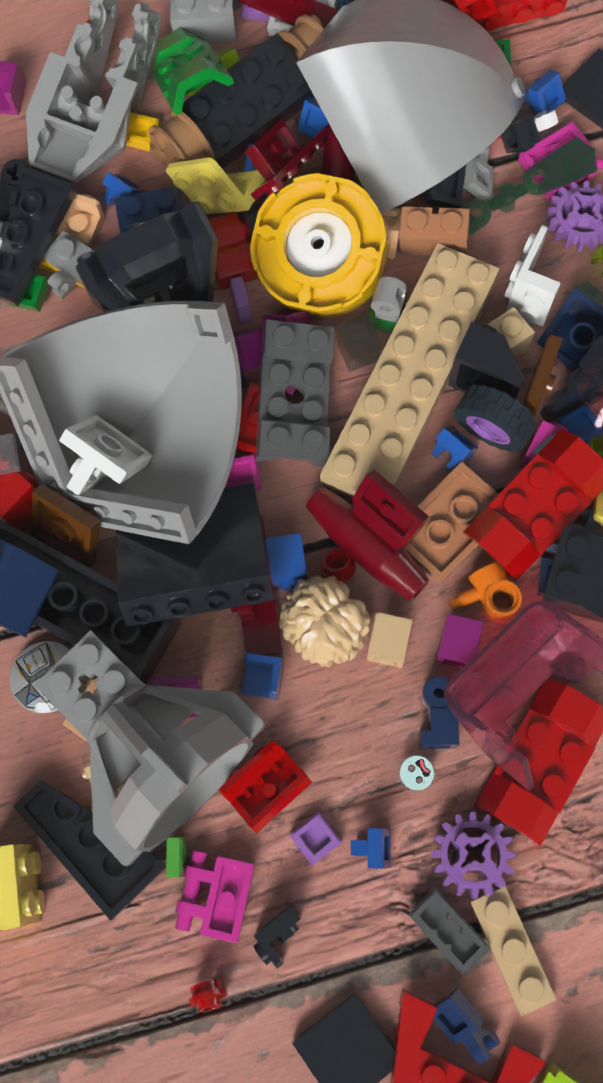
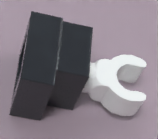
M545 110L534 117L533 114L517 115L501 134L506 153L526 152L533 148L534 144L540 141L539 131L559 123L556 111L552 110L546 113Z

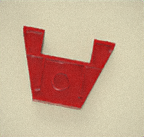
M402 989L399 1000V1023L396 1027L394 1066H392L390 1083H530L542 1069L545 1061L540 1056L510 1041L507 1043L492 1080L422 1047L421 1045L438 1008L435 1004Z

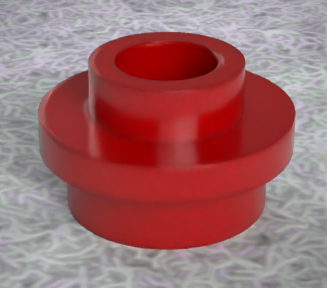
M332 550L323 557L320 571L324 579L334 575L337 581L345 582L354 575L356 565L355 561L345 551Z
M211 979L198 983L190 988L192 997L189 998V1003L191 1007L198 1006L200 1012L216 1009L222 1006L221 999L228 995L227 988L222 987L221 979Z

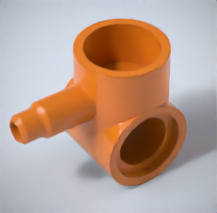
M494 562L471 574L468 579L473 587L449 600L453 610L480 600L481 610L485 617L493 622L502 623L510 620L520 608L522 594L520 589L511 582L503 567L498 562ZM496 594L506 596L510 602V608H497L492 601V596Z

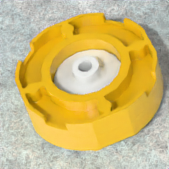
M319 173L294 178V183L284 187L276 195L273 192L258 211L250 243V254L254 270L257 272L266 290L287 309L309 312L310 316L322 319L345 315L364 304L374 294L379 278L383 277L390 248L388 233L382 215L370 198V195L351 180Z

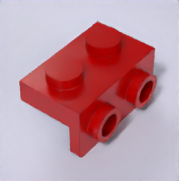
M274 739L267 745L259 748L254 757L240 770L233 772L219 788V792L257 834L304 791L312 781Z

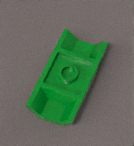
M180 27L157 40L150 73L175 116L182 113L185 95L210 81L215 80L226 86L234 84L232 77L223 66L220 58L201 36Z

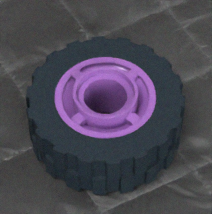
M485 385L469 386L454 411L455 419L458 420V423L467 432L492 447L494 446L509 452L521 451L537 424L534 415L521 402L504 392L492 387H486Z

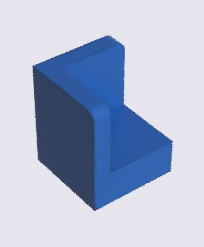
M245 653L246 669L242 695L278 700L284 667L282 658Z

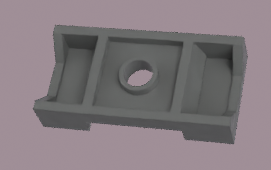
M266 320L262 329L255 461L263 462L280 458L307 461L316 467L325 466L329 458L330 427L327 426L330 364L333 361L335 327ZM289 388L297 389L302 394V402L299 404L290 403L285 397V391Z

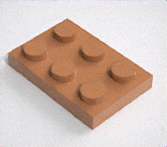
M461 461L418 505L429 518L415 539L403 548L439 585H442L479 547L477 543L469 539L462 532L499 494Z

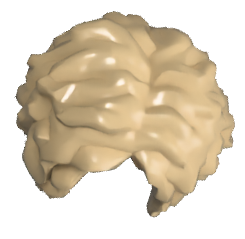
M319 575L311 577L306 581L299 579L293 588V593L286 594V602L282 605L279 626L283 629V637L292 644L294 652L301 653L302 659L309 660L311 664L318 663L322 667L326 666L327 668H330L334 662L340 664L353 660L358 650L363 648L364 639L369 637V627L371 625L365 604L360 600L348 599L349 587L342 581H337L334 575L325 579Z

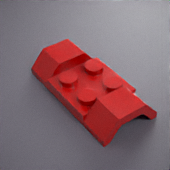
M561 429L462 533L481 546L503 567L511 579L517 581L562 534L564 526L569 527L603 491V458L580 437Z
M546 678L473 806L496 817L523 834L536 845L541 846L557 815L562 811L603 733V707L601 704L567 684Z

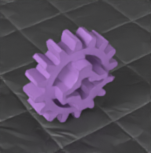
M586 180L583 186L579 188L575 182H571L569 191L561 187L557 196H552L546 219L550 220L548 231H556L554 236L555 242L564 239L566 241L564 248L568 249L572 244H575L577 252H581L584 245H588L591 251H595L598 242L603 245V193L600 192L601 184L596 185L593 189L590 188L589 181Z
M470 812L467 821L464 822L463 818L457 814L453 817L454 827L446 822L441 826L446 836L435 835L433 839L440 846V850L432 851L431 857L440 859L441 863L434 868V872H444L447 877L442 883L444 887L452 882L457 885L455 894L457 896H460L465 889H469L471 899L478 898L479 889H482L487 897L493 895L491 884L494 883L496 886L503 888L506 883L501 875H511L514 872V869L506 864L507 860L516 857L515 852L506 850V846L513 839L512 837L502 838L499 833L504 827L502 823L494 828L489 825L490 815H486L480 822L477 821L475 812ZM472 829L481 831L484 834L481 837H468L461 831ZM449 843L456 851V863L452 867L448 860ZM484 843V847L478 855L481 863L475 860L462 868L461 865L468 855L465 847L472 850ZM495 844L498 852L497 867L491 860V846ZM466 873H478L485 880L474 882L465 880L462 877Z

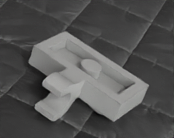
M64 231L52 243L44 256L47 263L60 270L53 273L47 283L53 287L52 292L62 299L69 294L76 282L83 285L75 267L78 265L77 258L83 253L94 251Z

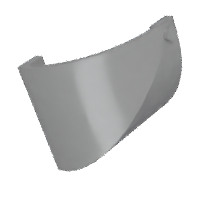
M355 0L342 6L296 62L361 184L381 214L435 186L483 152L512 123L525 96V87L519 76L515 78L504 53L495 40L469 15L441 0Z
M167 301L114 309L51 329L0 356V393L39 485L42 483L51 490L60 492L67 500L82 509L92 512L96 518L100 519V527L190 544L213 513L225 488L232 468L240 429L241 374L234 335L225 303ZM98 415L153 455L145 468L121 484L108 476L82 494L77 495L68 489L67 485L73 477L70 469L80 455L59 440L67 428L89 417Z

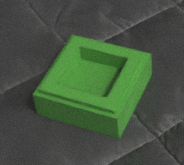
M185 837L167 838L166 878L183 877L185 875V866L187 865V839Z

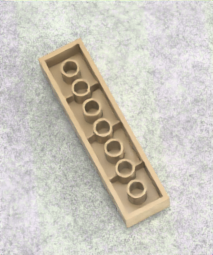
M437 243L320 474L321 487H326L340 497L353 502L352 498L362 481L374 469L393 486L398 487L449 383L454 358L471 322L478 323L495 288L500 268Z

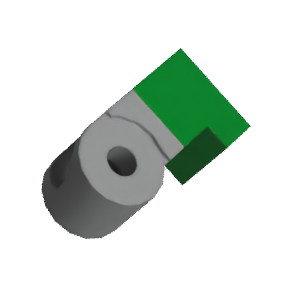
M393 277L379 278L371 300L365 327L388 333L393 332L405 308L407 286L403 281Z

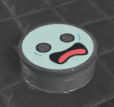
M413 754L407 756L399 765V782L410 792H423L430 788L435 780V767L432 761L424 755Z

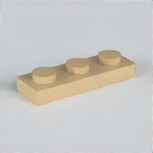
M506 886L493 890V895L487 897L486 894H483L476 899L470 900L469 903L487 944L491 948V953L518 1014L522 1017L557 1001Z

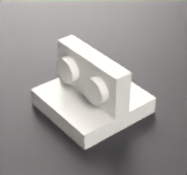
M98 415L89 417L67 428L59 440L80 455L70 469L73 477L67 485V488L77 495L82 494L108 476L121 484L145 468L153 457L151 453Z

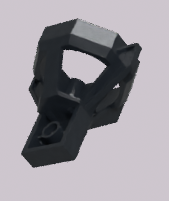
M196 201L187 204L180 211L162 214L113 237L96 251L83 253L77 258L78 265L75 267L92 303L102 312L155 302H213L218 239L200 203ZM240 367L242 391L249 387V384Z

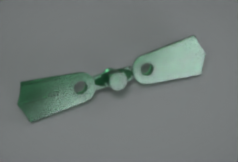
M575 137L528 169L523 176L522 182L520 181L515 185L509 183L502 185L500 192L487 199V202L481 199H473L463 203L459 209H470V212L475 208L482 210L480 216H473L470 213L469 236L490 221L491 209L493 212L498 209L502 212H510L514 209L516 200L527 193L543 195L597 172L595 148L584 143L579 137ZM539 175L544 180L541 183H535L532 178Z

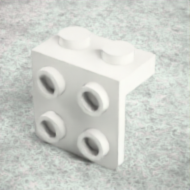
M544 225L541 226L537 235L534 233L530 234L523 250L524 255L521 261H517L512 271L510 284L504 296L509 299L506 312L515 307L528 324H537L542 327L561 284L558 281L533 272L549 228Z

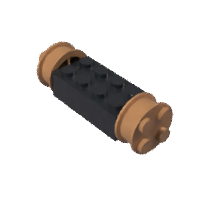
M315 15L300 16L297 18L293 29L288 32L280 31L227 70L234 84L226 86L213 80L184 101L182 113L175 116L174 112L171 111L170 119L160 127L152 125L148 130L153 144L150 152L157 163L160 165L164 164L167 168L170 163L212 158L224 169L244 154L249 144H254L282 118L286 122L300 112L304 101L310 96L313 98L315 96L296 62L324 30L318 17Z

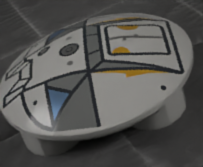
M46 641L33 644L18 655L10 672V688L13 696L21 706L38 714L58 711L35 684L70 651L69 648L60 643Z

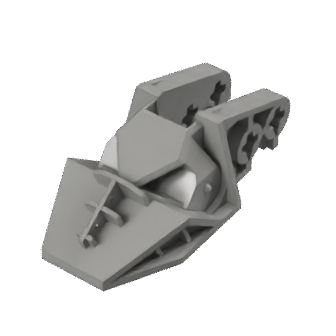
M88 0L91 4L89 12L90 23L83 22L82 25L77 24L65 57L53 52L49 53L26 110L28 156L31 168L76 184L126 148L130 108L139 110L161 26L159 12L151 10L145 2L141 1L140 5L135 4L132 12L135 21L133 37H125V40L121 39L119 44L121 53L116 66L106 72L105 77L113 89L107 105L99 97V88L118 13L117 0Z

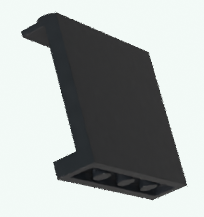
M254 482L225 487L210 518L190 544L116 530L118 604L127 627L274 600Z

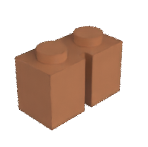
M402 206L399 231L401 254L431 256L437 243L467 255L470 209L439 208V214H433L432 207Z

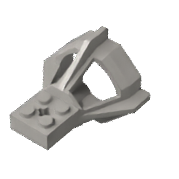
M91 630L35 684L43 695L87 740L90 750L93 833L125 866L131 865L144 851L150 852L185 825L219 790L227 778L235 772L254 745L251 740L264 728V722L233 691L144 684ZM98 678L95 682L98 688L96 692L91 693L88 690L85 692L86 683L90 679ZM192 713L199 715L177 729ZM127 780V782L125 783V785L119 793L118 788Z

